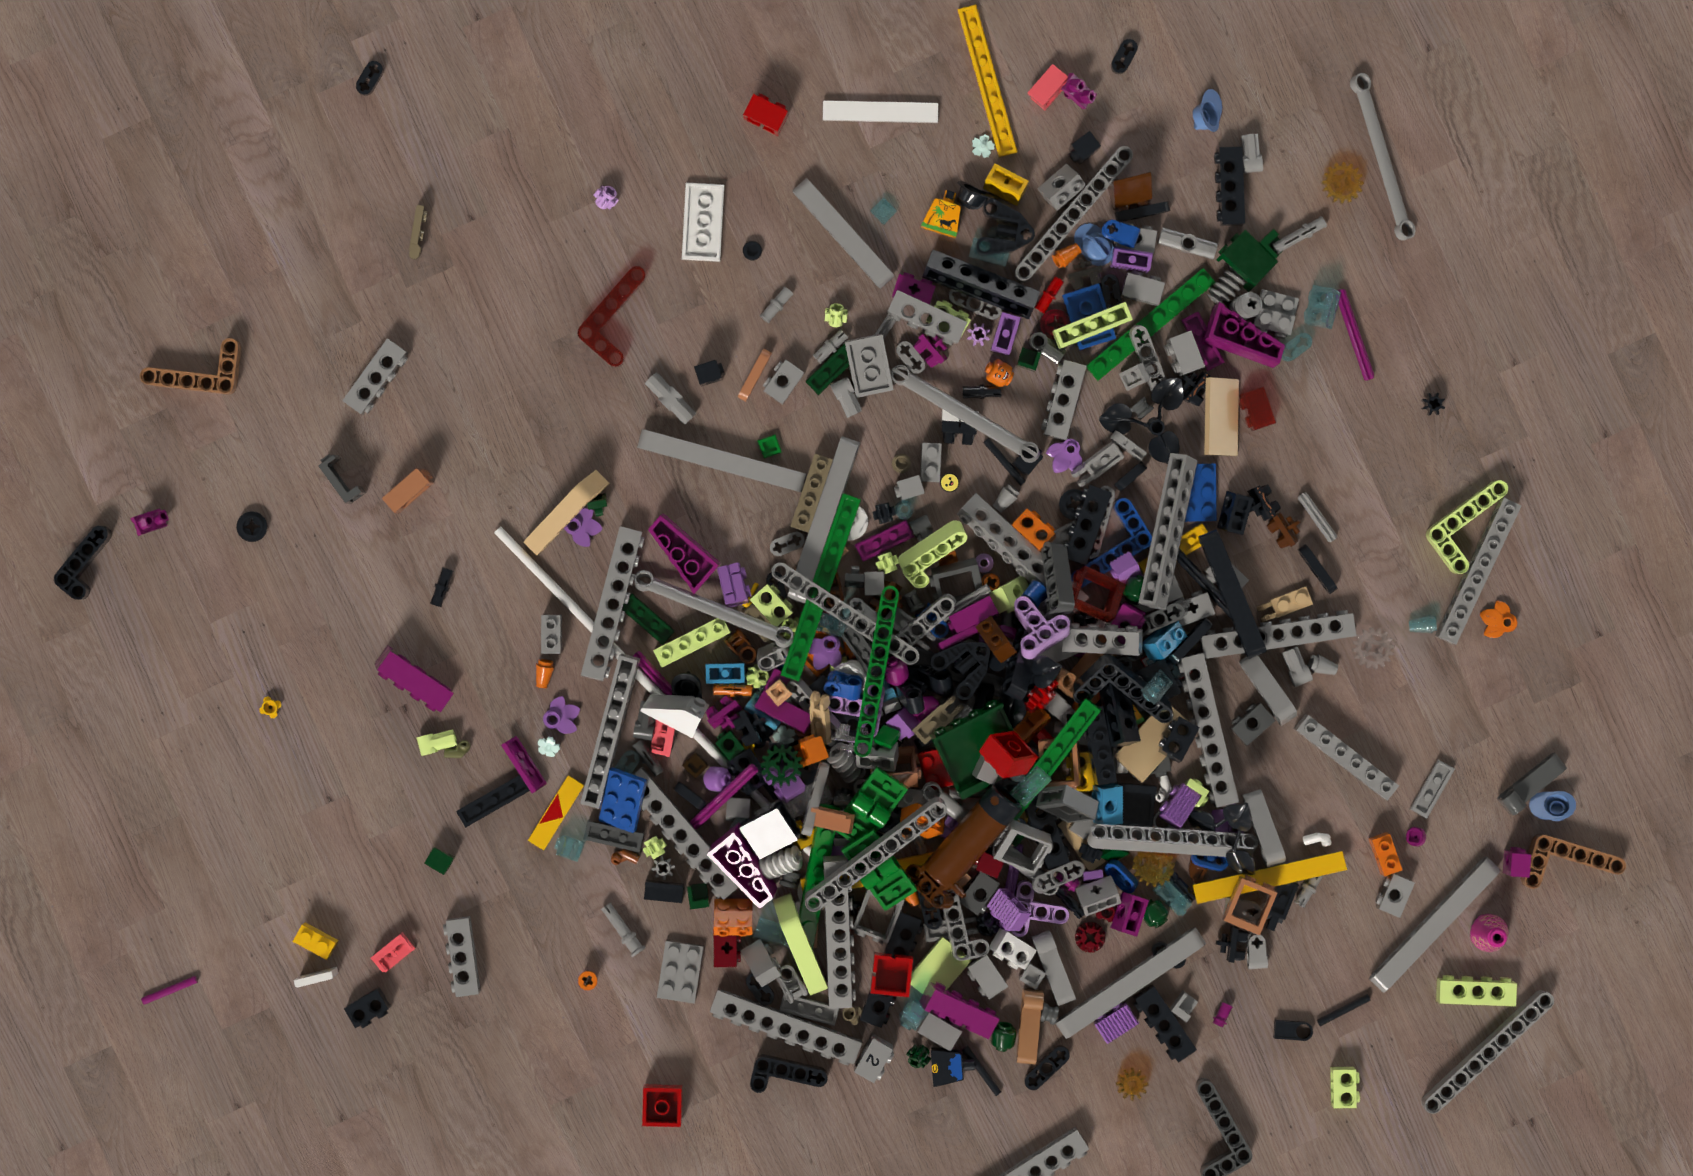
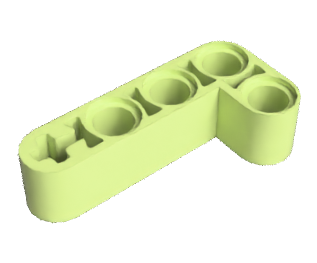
M957 520L947 523L899 556L898 562L901 570L914 587H926L929 583V577L925 569L966 542L967 535L962 523Z

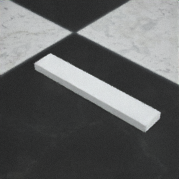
M823 101V121L938 123V103Z

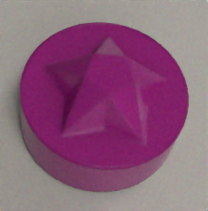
M1412 827L1406 833V840L1411 846L1419 847L1425 843L1426 833L1421 828Z

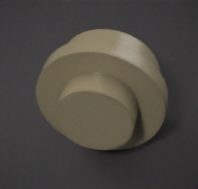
M898 454L893 458L892 467L896 472L905 473L910 469L911 460L907 455Z

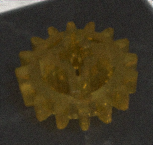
M1342 162L1341 166L1335 163L1334 169L1332 167L1327 168L1329 174H1323L1326 180H1323L1321 184L1326 185V187L1322 191H1328L1326 197L1332 196L1334 203L1338 199L1340 204H1343L1345 199L1350 203L1352 202L1351 197L1354 199L1358 198L1356 192H1362L1359 186L1363 185L1364 182L1359 179L1363 174L1358 175L1359 168L1353 170L1352 163L1348 167L1345 162ZM1344 170L1342 175H1334L1335 172ZM1351 175L1354 177L1355 183L1352 182ZM1345 177L1344 183L1347 185L1341 188L1339 181ZM1330 183L1334 185V191L1332 190ZM1345 190L1352 191L1348 195H1342Z
M1138 851L1137 856L1133 860L1135 864L1132 868L1137 870L1134 875H1140L1139 881L1145 880L1146 886L1153 883V886L1156 887L1158 882L1163 886L1165 881L1168 882L1171 878L1170 876L1174 873L1175 863L1171 862L1173 856H1167V853ZM1164 866H1166V871L1163 874V868Z

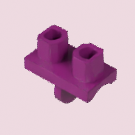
M1069 73L1067 82L1061 88L1064 91V96L1067 99H1072L1081 109H1086L1088 103H1093L1097 96V93L1090 90L1085 85V82L1074 73Z
M924 333L918 337L919 340L913 346L919 354L926 349L932 353L925 359L931 368L948 359L943 353L947 346L942 342L943 338L940 339L937 335L931 339L929 335Z
M160 508L130 518L135 525L138 536L167 527L166 521L169 520L166 511H161Z
M726 695L720 700L724 706L722 710L718 712L714 706H711L706 711L709 718L707 721L714 729L720 725L723 729L729 725L734 729L735 726L732 721L738 717L736 713L742 710L736 700Z

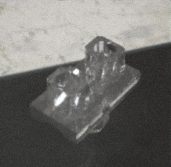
M840 724L837 734L835 733L834 740L850 742L849 745L841 744V749L848 750V756H851L852 751H854L853 743H855L856 737L849 736L850 725ZM860 728L863 734H868V728ZM857 746L858 752H860L861 746Z

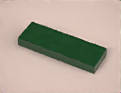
M845 344L805 381L818 396L849 367Z
M633 593L629 596L628 603L623 604L622 611H625L630 618L660 644L664 645L675 632L671 626Z

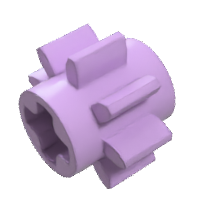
M602 185L593 195L596 197V205L601 209L608 208L610 210L618 202V199L615 198L617 192L611 186L604 187Z
M974 323V330H967L971 333L967 340L972 339L974 341L973 346L976 343L984 346L983 340H990L986 337L990 330L985 331L983 329L984 324L981 327H977ZM981 330V335L984 337H980L978 340L975 339L976 335L973 333Z

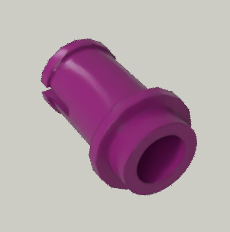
M1059 872L1055 878L1061 882L1063 876ZM1077 878L1064 885L1068 887L1069 891L1072 890L1074 892L1080 882Z
M1221 1002V1006L1216 1016L1213 1017L1212 1023L1223 1027L1224 1024L1227 1025L1226 1020L1233 1007Z

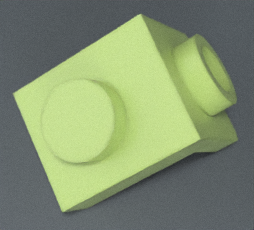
M1190 778L1186 780L1184 784L1201 795L1194 808L1203 807L1209 799L1207 797L1209 791L1197 779L1193 778L1192 780Z

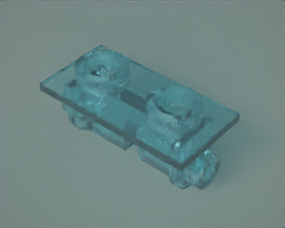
M1166 878L1152 889L1178 916H1183L1187 909L1192 906V903Z

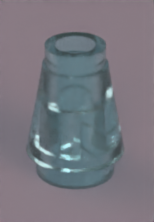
M902 500L896 504L895 512L898 518L908 519L912 516L914 508L909 501ZM902 506L908 507L907 513L901 512Z
M1427 615L1409 620L1410 632L1432 633L1437 631L1436 616Z

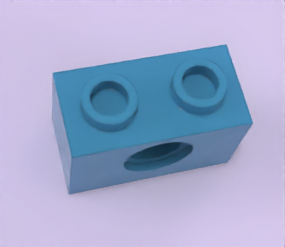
M1176 621L1152 632L1142 642V648L1149 660L1165 659L1187 635L1179 621Z
M745 663L706 664V684L745 683Z
M1116 783L1093 785L1092 798L1099 801L1096 818L1093 822L1107 825L1123 824V786Z

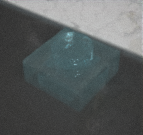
M883 198L870 212L885 225L897 210Z

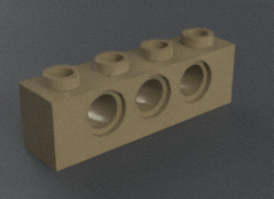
M814 454L790 527L809 533L833 459Z

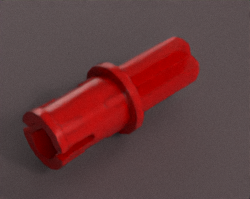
M1054 277L1046 291L1043 290V295L1034 308L1045 314L1053 299H1056L1055 296L1063 285V280Z

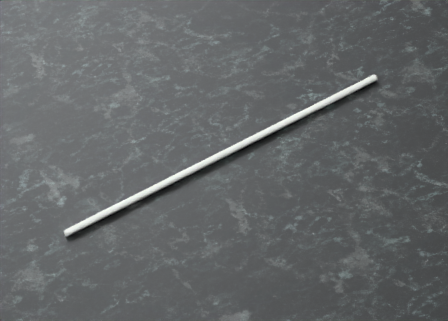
M499 527L494 533L592 633L594 621L502 527ZM602 636L598 639L605 647L608 646L609 639ZM613 642L612 648H615L614 657L618 660L619 655L625 653ZM638 667L636 679L649 693L665 695ZM697 728L693 738L722 767L728 769L727 763L729 760ZM758 790L750 794L765 812L774 807ZM812 845L802 849L809 857Z

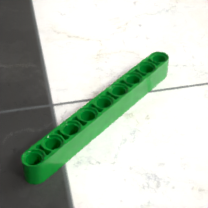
M894 586L885 587L881 593L854 744L855 754L860 757L868 756L872 749L899 592ZM893 589L896 597L893 600H887L884 596L886 590ZM889 608L892 610V617L890 619L882 618L881 611L883 609ZM881 627H885L889 631V635L885 639L878 636V630ZM878 646L883 647L886 651L882 658H878L874 654V650ZM873 666L881 667L882 674L879 677H874L871 674ZM870 685L878 687L879 692L876 696L868 694L867 689ZM867 704H872L875 707V713L872 715L865 714L864 707ZM862 724H870L872 731L869 734H863L860 730ZM859 743H866L868 745L866 753L861 754L858 752L857 746Z

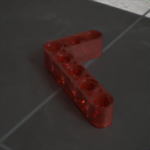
M640 266L632 267L578 328V337L614 368L623 365L624 355L602 336L600 332L645 282L646 272ZM637 270L643 274L642 278L638 281L632 278L633 272ZM622 285L630 287L627 295L620 294L619 290ZM614 299L617 301L615 309L607 308L609 300ZM597 314H603V323H595L594 317ZM583 329H591L592 335L589 338H583ZM604 341L606 343L605 350L598 351L596 349L597 342ZM615 353L621 356V360L617 364H613L610 360L611 356Z

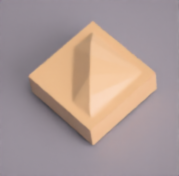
M781 679L777 680L765 691L777 706H780L792 695V692Z

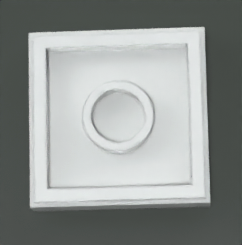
M333 967L301 975L294 980L295 987L298 988L333 979L338 974V969Z

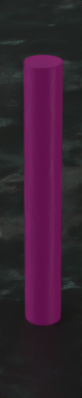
M193 976L142 997V1003L144 1005L194 985L198 983L197 978Z

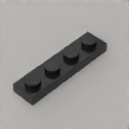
M518 775L456 812L466 828L530 790L522 777Z

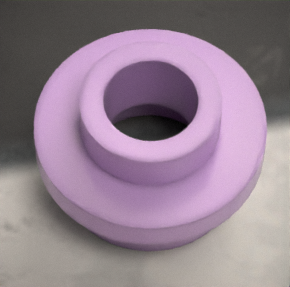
M980 554L976 557L979 572L986 573L992 569L994 562L990 555ZM981 560H987L988 564L986 567L981 566Z

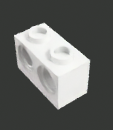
M1001 928L989 946L990 950L994 951L993 956L1000 960L1005 958L1009 961L1007 965L1016 970L1018 968L1026 970L1037 951ZM1006 942V948L1002 950V945ZM1021 952L1020 958L1017 959V954Z

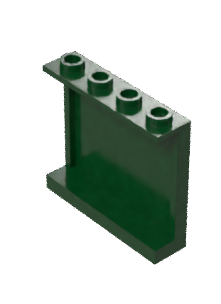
M999 700L987 702L985 707L970 711L968 716L962 719H954L950 725L939 727L930 735L957 794L962 800L991 785L972 775L981 755L979 751L991 734L1014 731L1003 709L1004 705ZM998 775L995 783L1004 778Z

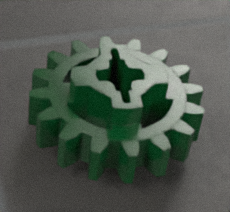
M775 745L773 752L768 749V756L763 755L762 757L765 761L761 763V767L765 768L762 770V775H767L766 781L772 780L773 786L779 783L780 788H782L783 783H786L789 787L791 780L795 783L797 782L795 776L801 777L799 770L803 769V765L798 763L802 761V758L797 757L798 751L791 752V746L786 750L784 745H781V749H778ZM779 755L775 760H771L774 756ZM786 755H788L789 757H791V758L793 759V761H789V760L786 758ZM781 759H783L784 769L782 770V773L779 767ZM770 770L774 771L778 775V777L774 776L770 772ZM789 772H793V773H792L791 775H789L788 777H785V775L788 774Z

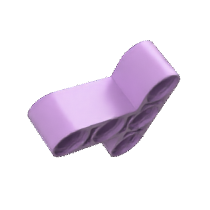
M1021 596L1015 600V616L1029 633L1021 640V654L1024 658L1033 659L1070 634V620L1067 616L1058 615L1047 622L1028 597ZM1022 606L1027 607L1026 610H1020L1019 608ZM1031 621H1038L1039 623L1036 624V625H1033V624H1031L1030 622H1031ZM1059 625H1064V626H1066V627L1063 628V629H1060V628H1058L1057 626H1059ZM1043 635H1048V636H1049L1048 639H1043V638H1041V637H1042ZM1028 645H1031V646H1033L1034 648H1033V649H1026L1025 647L1028 646Z
M870 685L868 687L867 692L870 696H873L870 691L871 688L876 685ZM882 687L874 737L879 729L885 695L884 687ZM837 696L829 697V700L832 698L840 700V706L833 709L829 705V711L860 716L862 699L855 700L859 704V709L856 712H851L848 709V705L852 700ZM867 704L864 707L865 714L870 715L867 712V708L872 704ZM864 723L861 726V732L863 734H867L864 732V727L868 723Z
M1022 880L1017 884L1015 896L1022 904L1027 905L1031 916L1025 922L1023 931H1012L1015 936L1022 937L1027 934L1030 919L1063 924L1068 921L1069 912L1064 906L1033 901L1034 890L1032 889V883ZM1029 885L1030 892L1028 894L1020 893L1021 886ZM1045 907V915H1036L1037 908ZM1057 910L1065 911V916L1062 919L1055 918Z

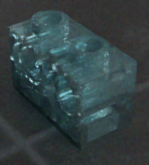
M1313 285L1308 295L1309 304L1304 312V323L1332 330L1341 292L1333 288ZM1326 294L1325 300L1321 302V296ZM1321 312V318L1316 321V315Z
M911 996L899 1014L901 1025L909 1031L911 1028L916 1031L928 1012L923 1009L917 999Z

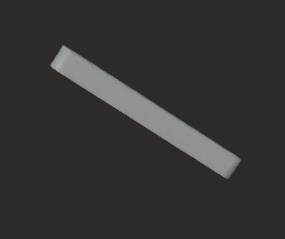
M1122 146L1117 149L1022 260L1015 270L1017 280L1025 282L1033 276L1133 158V152L1129 147ZM1119 152H1127L1128 160H1121ZM1106 167H1115L1116 174L1109 175L1106 172ZM1094 181H1102L1103 189L1097 190L1094 187ZM1083 195L1090 196L1091 203L1084 204L1081 201V197ZM1070 210H1077L1079 217L1077 219L1070 218ZM1058 224L1065 225L1066 232L1063 234L1058 233L1056 226ZM1045 239H1052L1054 246L1046 248L1044 246ZM1033 253L1040 254L1041 261L1039 263L1031 260ZM1022 267L1029 271V275L1025 278L1021 277L1018 273Z
M644 429L641 430L637 448L801 493L807 475L802 472Z
M843 436L839 441L796 568L798 573L812 582L860 446V442ZM798 576L793 577L792 586L795 588L800 587L802 579ZM791 588L789 589L787 598L802 603L806 602L805 597Z
M777 563L772 567V575L775 579L873 642L872 633L876 627L874 621L786 564ZM778 566H783L786 569V574L783 577H778L775 574V569ZM796 576L802 579V585L798 588L793 587L791 584L792 578ZM816 587L819 594L816 598L808 596L807 591L809 588ZM828 597L833 598L835 601V605L831 609H827L824 606V600ZM843 608H848L851 611L850 618L842 619L840 611ZM863 618L867 621V627L864 630L857 628L856 622L858 619ZM881 627L880 630L884 633L882 639L888 637L889 631ZM892 634L891 640L899 641L900 647L896 651L889 649V653L906 664H915L919 659L918 651ZM912 650L916 653L914 661H907L905 659L907 651Z
M939 797L931 799L809 890L805 895L806 908L812 912L820 910L942 819L947 813L945 801ZM937 804L943 806L939 812L932 810ZM920 816H925L927 821L918 823L917 819ZM904 828L912 830L908 835H904L901 832ZM893 839L896 841V844L894 846H887L886 842ZM873 851L881 853L877 858H873L870 855ZM857 863H864L865 867L859 870L855 868V865ZM843 874H847L850 876V878L847 881H841L839 879L840 876ZM827 886L834 887V890L830 893H827L824 891V888ZM812 897H815L819 900L816 904H810L808 902L809 899Z
M1096 824L1092 827L1087 842L1092 848L1226 857L1227 852L1232 851L1237 833ZM1241 833L1236 849L1244 850L1252 856L1258 846V839L1252 834Z
M1487 856L1482 858L1371 974L1369 980L1383 993L1386 992L1491 883L1501 869Z
M1196 927L1191 928L1170 942L1166 947L1157 951L1156 956L1151 955L1056 1020L1055 1024L1065 1039L1073 1036L1201 949L1206 944V941Z
M1544 990L1534 993L1423 1096L1421 1100L1422 1107L1431 1114L1438 1113L1552 1008L1554 997ZM1543 995H1547V1002L1540 1004V998ZM1529 1008H1533V1015L1526 1017V1011ZM1515 1021H1519V1028L1512 1030V1024ZM1501 1034H1505V1041L1498 1043V1037ZM1487 1047H1491V1054L1484 1056V1050ZM1473 1060H1477V1067L1470 1069V1063ZM1462 1073L1464 1075L1463 1080L1456 1082V1076ZM1448 1086L1450 1088L1449 1093L1442 1095V1088ZM1434 1099L1436 1101L1435 1106L1428 1108V1101Z

